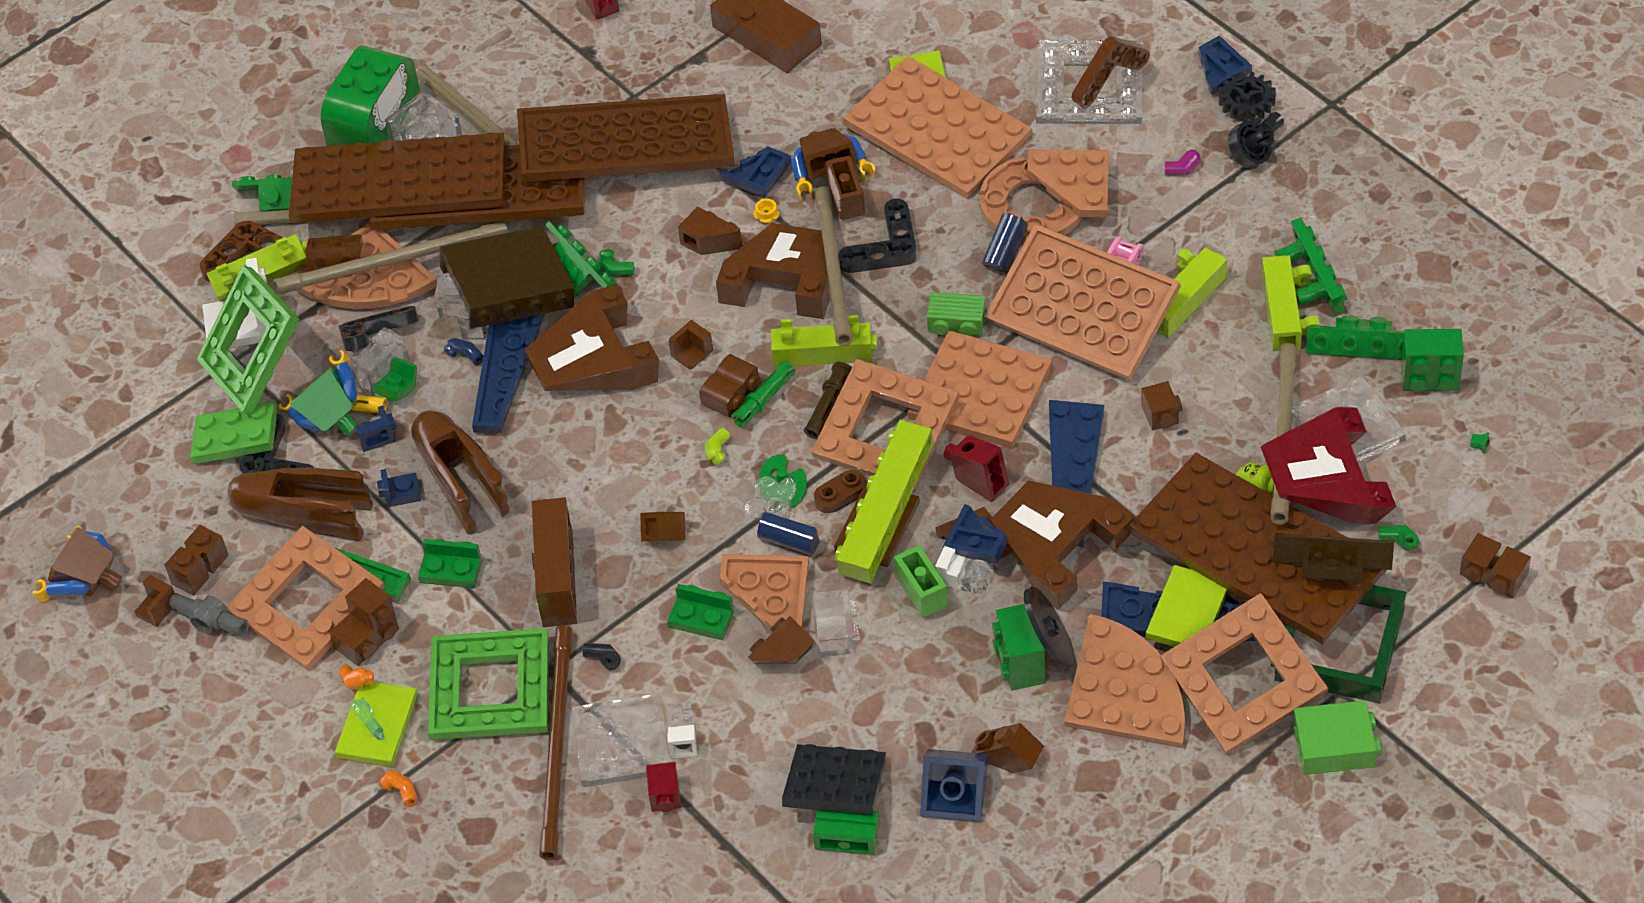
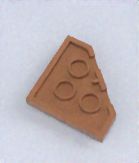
M1028 149V177L1043 184L1046 187V191L1061 203L1065 201L1079 217H1107L1109 150Z
M722 554L721 585L770 630L780 618L783 617L786 620L791 616L803 628L809 570L808 556Z

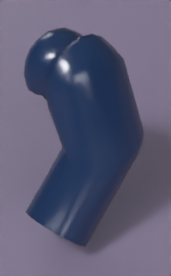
M452 338L447 341L448 344L444 347L445 353L449 356L456 357L458 352H461L474 365H479L483 362L484 355L470 341Z

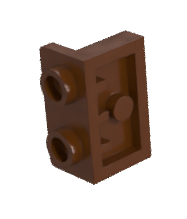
M362 234L309 238L305 249L308 272L360 259L363 247Z

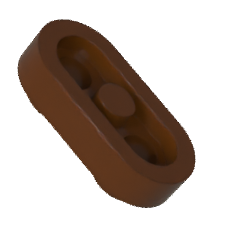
M848 470L819 486L814 492L815 507L823 513H833L858 499L866 483L864 475L856 470Z

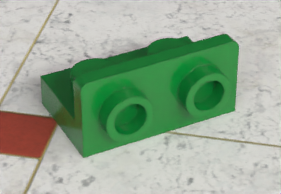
M442 539L423 540L424 556L418 573L419 583L475 589L482 564L478 544L466 541L452 542Z
M678 584L676 587L677 599L667 620L668 628L723 641L734 615L732 597L719 591L712 592L700 589L694 585Z

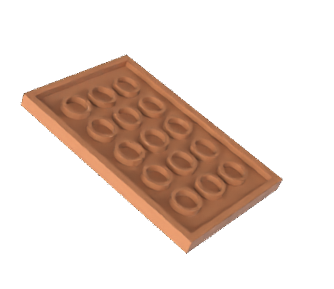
M909 56L843 117L844 126L966 199L982 186L985 178L992 170L1006 162L1032 136V128Z
M1035 224L984 317L990 323L1131 381L1180 290L1181 284L1177 280Z

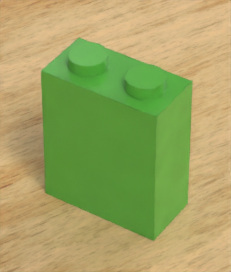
M1366 700L1294 708L1293 729L1303 775L1375 767L1376 755H1381V744L1379 737H1374L1373 730L1376 728L1375 716L1373 712H1368Z

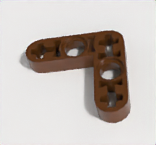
M1113 36L1106 38L1076 85L1071 96L1072 101L1083 109L1089 107L1095 101L1116 65L1132 70H1140L1147 64L1150 58V51L1135 42Z
M252 221L238 223L200 262L199 267L203 279L210 282L206 273L215 270L216 267L224 263L229 264L244 257L249 251L254 253L263 249L260 245L265 241L276 243L277 240L283 237ZM228 248L236 249V251L232 254H223V252Z

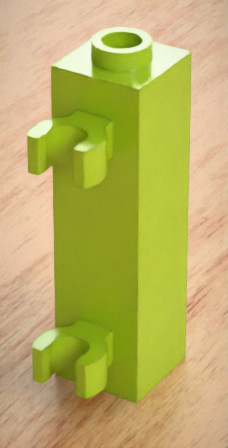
M296 234L288 238L283 237L272 245L229 264L224 263L206 274L218 300L224 301L242 266H246L247 259L257 258L259 268H265L268 284L273 282L274 279L291 274L307 264L305 254L307 244L305 240L299 242Z
M1205 247L1196 257L1184 248L1176 255L1177 258L1181 259L1176 264V267L1182 271L1174 280L1180 282L1181 288L1157 331L1158 333L1169 338L1227 278V259L1221 254Z
M1290 255L1262 257L1261 276L1273 351H1280L1281 346L1286 343L1294 344L1297 349H1301V335L1307 337L1308 326H1320L1318 316H1308L1300 319L1294 285L1305 287L1311 284L1310 265H1301L1296 269H1292Z
M848 315L852 342L847 346H840L836 343L833 325L792 327V319L781 320V328L771 329L773 368L778 367L782 361H787L792 366L833 364L838 361L855 363L856 359L872 362V350H877L876 334H871L870 323H859L858 315Z

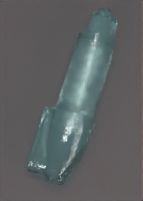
M364 698L354 700L353 709L359 720L365 724L376 739L383 740V729L373 717L372 708Z

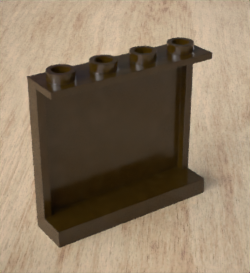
M543 226L440 246V269L443 274H450L469 313L470 329L574 307L575 287Z

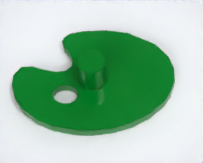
M783 454L770 457L762 465L759 474V486L768 504L780 510H789L801 503L806 494L807 481L806 474L802 468L792 473H787V456ZM773 471H776L775 477L771 475Z

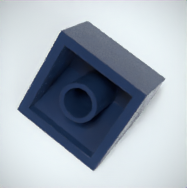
M928 749L923 760L920 816L981 821L986 788L988 754Z

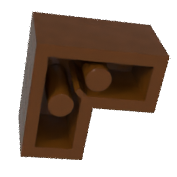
M367 578L345 596L350 613L329 631L334 649L357 666L366 659L371 658L375 651L385 641L393 638L399 630L390 595Z

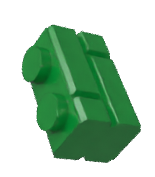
M817 810L813 831L814 848L875 855L880 829L879 811L874 810L873 815Z

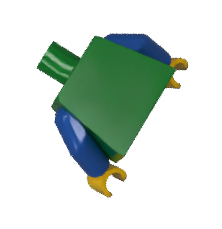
M340 350L342 356L339 361L332 355L329 357L330 362L336 366V369L334 367L328 369L297 398L287 394L286 396L290 400L288 406L283 403L279 404V407L287 411L299 427L316 432L321 430L326 432L336 424L347 436L358 426L348 414L357 405L355 400L358 395L355 378L349 365L350 357L343 350Z

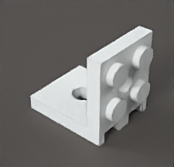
M257 258L247 259L246 266L252 267L267 283L265 268H259ZM225 300L203 304L206 339ZM249 310L247 317L244 319L237 338L233 341L230 348L259 343L266 326L251 310Z

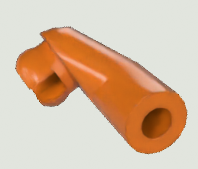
M343 666L339 669L340 678L350 690H357L363 685L370 686L373 684L374 673L371 670H365L364 668L353 670L350 666Z
M395 770L385 772V776L380 779L382 788L387 789V791L396 788L400 791L404 806L411 807L416 805L418 798L412 780Z

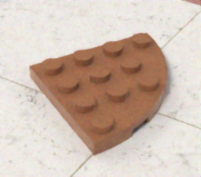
M370 222L351 234H362L363 247L361 258L402 248L382 229L371 230ZM410 259L306 286L296 291L310 299L330 306L348 309H373L414 299L437 287L438 282L437 278L416 259ZM307 264L293 274L308 272Z
M1089 614L1064 721L1065 726L1183 748L1185 736L1183 699L1176 679L1161 659L1159 652L1148 641L1128 627L1105 617Z

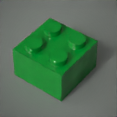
M1404 329L1401 357L1403 391L1460 390L1464 358L1462 329Z
M1025 604L995 610L996 622L991 623L994 635L992 644L995 656H1000L1002 662L999 663L1003 681L1008 680L1011 691L1046 684L1045 649L1032 627Z

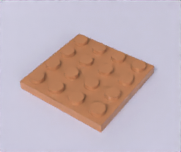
M949 330L924 381L959 392L960 398L945 427L946 430L1013 449L1052 368V359ZM909 408L908 419L915 421L920 411Z

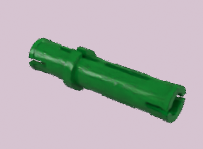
M782 361L755 392L749 393L745 397V402L732 414V420H735L734 423L742 428L746 427L757 413H762L766 408V403L795 374V369L789 372L793 367L789 362Z

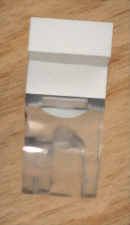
M944 546L935 565V569L947 586L976 594H983L986 591L994 574L993 567L987 562L957 555L955 549Z
M691 701L667 704L668 746L671 759L697 756L696 731ZM691 743L686 749H679L675 746Z

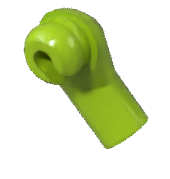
M722 427L709 438L704 446L706 458L711 460L714 465H719L726 458V454L721 451V446L730 438V434Z

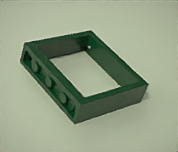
M1373 585L1358 603L1389 610L1373 675L1368 677L1311 664L1327 686L1328 693L1380 704L1405 610L1407 592ZM1287 624L1286 629L1294 639L1296 629ZM1275 669L1274 681L1283 682L1284 680Z

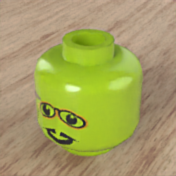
M1249 462L1244 467H1240L1236 474L1237 476L1273 495L1274 482L1267 465Z

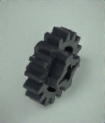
M1240 72V77L1232 74L1230 75V81L1224 80L1223 87H1219V106H1223L1222 112H1230L1231 119L1240 116L1241 122L1245 120V117H1249L1250 121L1255 116L1263 119L1264 112L1271 113L1272 106H1275L1276 88L1272 87V81L1264 82V75H1260L1257 78L1254 72H1251L1249 76H1245L1244 72Z

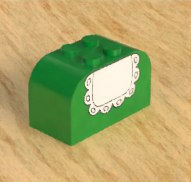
M358 46L333 81L322 103L321 125L326 145L356 143L370 145V143L388 141L420 91L413 60L409 57L368 46Z

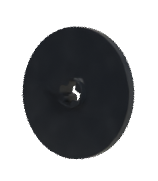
M1031 586L1025 589V608L1039 641L1059 667L1063 669L1071 667L1074 663L1072 646L1057 612L1038 588Z

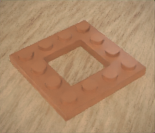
M856 359L811 451L812 456L850 470L859 471L868 476H875L878 469V458L881 452H885L886 449L852 438L872 395L918 410L920 412L914 424L932 429L934 445L913 491H916L960 398L959 392Z
M302 526L226 607L230 614L248 620L249 629L307 671H310L333 646L329 631L350 613L345 596L365 578L382 590L386 586L383 581ZM307 566L342 591L304 630L271 607L270 604Z
M1261 593L1161 655V659L1226 755L1293 714L1294 708L1304 707L1328 692L1325 683ZM1253 636L1284 681L1237 711H1234L1204 666Z

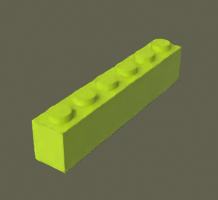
M899 420L896 429L890 431L887 442L888 447L885 452H881L878 458V469L875 476L871 475L868 480L866 496L864 499L861 498L857 504V515L854 522H850L847 526L846 540L843 546L839 545L837 548L835 562H837L840 575L872 584L934 445L931 428Z

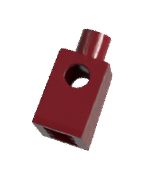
M966 436L958 445L950 443L946 446L943 456L952 462L955 478L988 501L992 502L1009 485L1001 447L972 436Z

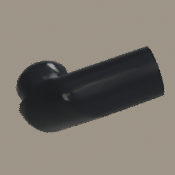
M599 643L583 644V657L598 658L602 665L609 670H614L620 665V655L612 645Z

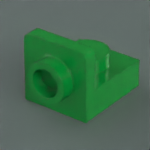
M394 357L391 360L390 373L375 383L374 393L395 402L400 401L416 389L417 366Z

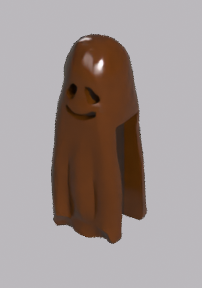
M435 410L421 412L412 424V439L466 533H475L477 531L476 524L469 514L471 507L468 497L448 470L450 466L461 460L465 461L501 517L509 513L508 496L501 486L502 473L492 464L482 448L460 426L455 424L447 414Z
M281 468L247 472L233 478L228 485L229 502L232 508L242 515L290 528L300 529L304 526L312 532L360 541L364 535L361 525L357 522L355 509L370 511L373 506V502L370 500L369 487L364 483V475L359 471Z

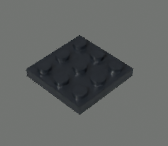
M797 744L782 795V807L873 815L886 764V752L871 749L857 750L844 747Z

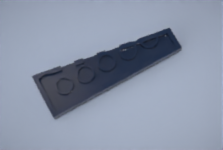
M545 314L489 325L472 423L474 433L502 432L528 361L525 348L536 340Z
M1049 400L1052 486L1092 494L1104 417V405ZM1084 539L1077 546L1083 547Z
M1103 582L1101 617L1118 622L1141 637H1146V631L1163 591L1156 590V593L1139 591V587ZM1223 602L1217 620L1241 605ZM1252 636V637L1248 638V639L1245 640V641H1256V640H1255V638Z

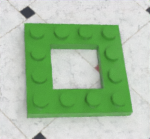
M243 265L197 360L242 412L252 414L261 399L268 381L273 375L280 357L284 354L285 347L292 333L296 330L299 318L252 267ZM249 310H251L266 326V329L246 369H244L232 356L229 349L237 338L238 331Z
M548 628L432 636L428 726L430 740L548 732ZM518 661L517 703L460 707L462 665Z

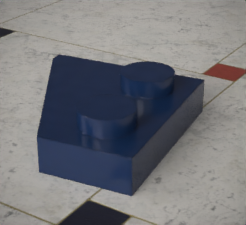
M1220 36L1199 47L1198 55L1211 95L1219 92V87H1223L1224 80L1230 81V75L1233 74L1236 77H1240V72H1244L1245 76L1252 72V65Z
M766 147L758 151L756 155L741 160L740 166L730 172L727 169L721 171V181L765 198L790 165L791 155L771 147Z
M964 504L943 548L946 546L955 549L957 555L997 564L1008 543L1006 534L1000 529L991 526L990 521L985 517H979L973 512L971 506Z

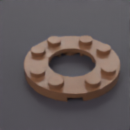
M1025 156L1011 159L996 167L985 178L981 186L980 210L984 220L994 231L1002 213H1009L1022 218V215L1014 214L1008 206L1007 200L1010 193L1023 184L1040 183L1039 181L1034 182L1028 177V160H1025ZM1065 201L1059 202L1056 210L1050 215L1046 214L1044 218L1038 216L1022 218L1028 223V227L1021 242L1025 243L1035 224L1066 235L1081 222L1083 217L1075 214L1073 208Z

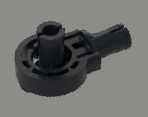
M1272 112L1261 124L1259 123L1262 120L1256 118L1234 126L1228 135V146L1231 152L1229 158L1235 159L1246 168H1253L1266 162L1271 153V146L1275 143L1274 132L1284 124L1283 118L1276 122L1282 115L1278 112Z

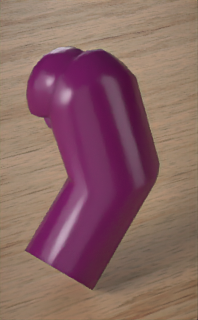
M1189 150L1179 161H1165V175L1190 174L1200 163V154L1196 150Z

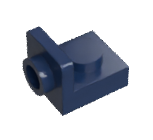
M383 405L377 407L380 419L356 427L363 452L395 442L392 430L397 429L392 413L386 414Z
M386 469L380 470L382 480L377 481L380 497L386 498L388 507L421 501L416 473L388 478Z

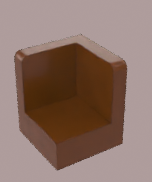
M690 320L669 338L671 357L688 369H693L713 351L711 333L693 320Z
M685 512L640 513L641 542L685 540Z
M149 575L143 582L147 597L134 612L136 617L157 627L171 611L169 600L174 594V590L171 585Z

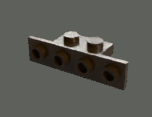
M1275 533L1273 562L1303 564L1302 577H1307L1314 581L1336 579L1344 583H1352L1354 581H1362L1363 568L1392 570L1394 541Z

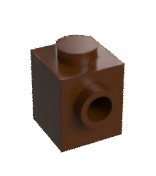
M1168 381L1141 388V406L1151 430L1168 428L1179 424V412L1182 411V403L1178 395L1174 396Z

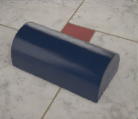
M1002 213L982 260L983 266L1008 274L1028 227V223L1013 214Z
M768 512L763 513L757 530V537L759 539L808 555L815 553L820 544L815 527Z

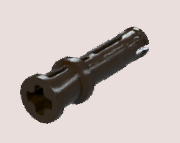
M840 361L833 363L832 373L829 379L824 381L822 385L823 394L807 426L804 428V433L808 437L818 439L852 369V366Z

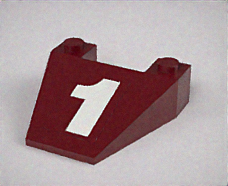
M1335 407L1260 447L1280 498L1353 524H1376L1397 507L1387 482L1365 481L1351 445L1367 433L1358 408Z

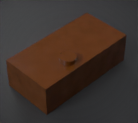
M716 0L710 5L713 28L787 74L822 45L820 23L784 0Z
M566 497L532 501L534 545L532 565L533 570H535V592L542 626L553 627L577 624L573 530Z

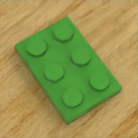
M274 401L257 404L252 414L244 413L239 408L196 416L190 455L193 463L200 464L273 450L278 410Z

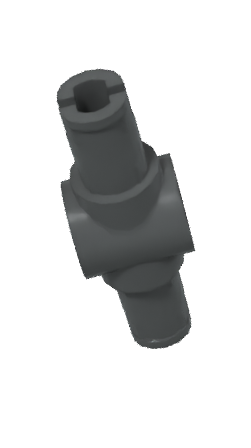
M174 593L169 600L171 610L187 615L192 625L205 634H211L215 629L218 631L226 630L243 637L249 629L248 620L230 614L226 605L214 596L209 595L204 600H194Z

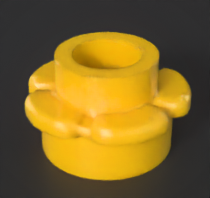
M771 199L759 200L753 211L755 219H759L762 223H770L776 220L780 214L778 206Z

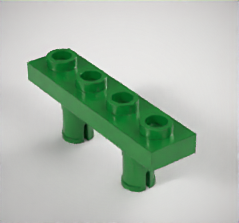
M1301 217L1291 221L1296 242L1279 250H1274L1275 256L1290 255L1291 262L1301 258L1303 260L1306 259L1316 279V282L1295 289L1298 304L1303 306L1311 301L1324 298L1327 300L1335 316L1344 313L1343 301L1347 300L1346 293L1341 284L1336 285V275L1331 265L1326 266L1324 262L1326 256L1321 245H1315L1314 241H1316L1311 226L1306 227Z

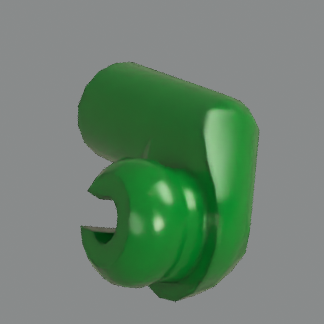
M604 249L599 253V263L609 274L634 275V262H618L614 258V252L611 249Z
M1406 525L1378 526L1379 540H1394L1406 550H1414L1419 545V537Z

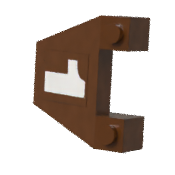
M771 223L723 261L716 280L718 302L745 307L754 280L797 287L795 293L797 315L824 319L830 301V290L821 230Z
M618 284L591 291L525 348V354L544 391L634 389L658 382L659 358L650 342L645 341L623 347L613 330L614 328L627 325L628 302Z
M1028 480L990 519L993 527H997L1006 534L1008 539L1006 547L1031 586L1038 588L1052 606L1059 610L1077 591V575L1061 564V562L1090 531L1114 550H1117L1131 535L1128 533V528L1134 521V515L1112 498Z

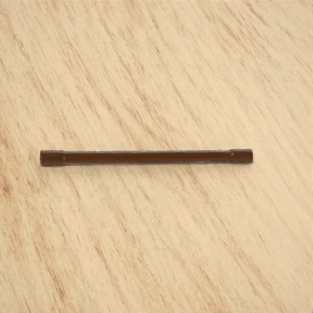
M560 625L555 628V660L543 828L540 835L539 856L544 860L556 859L558 853V816L569 655L571 653L573 633L572 628L567 625Z

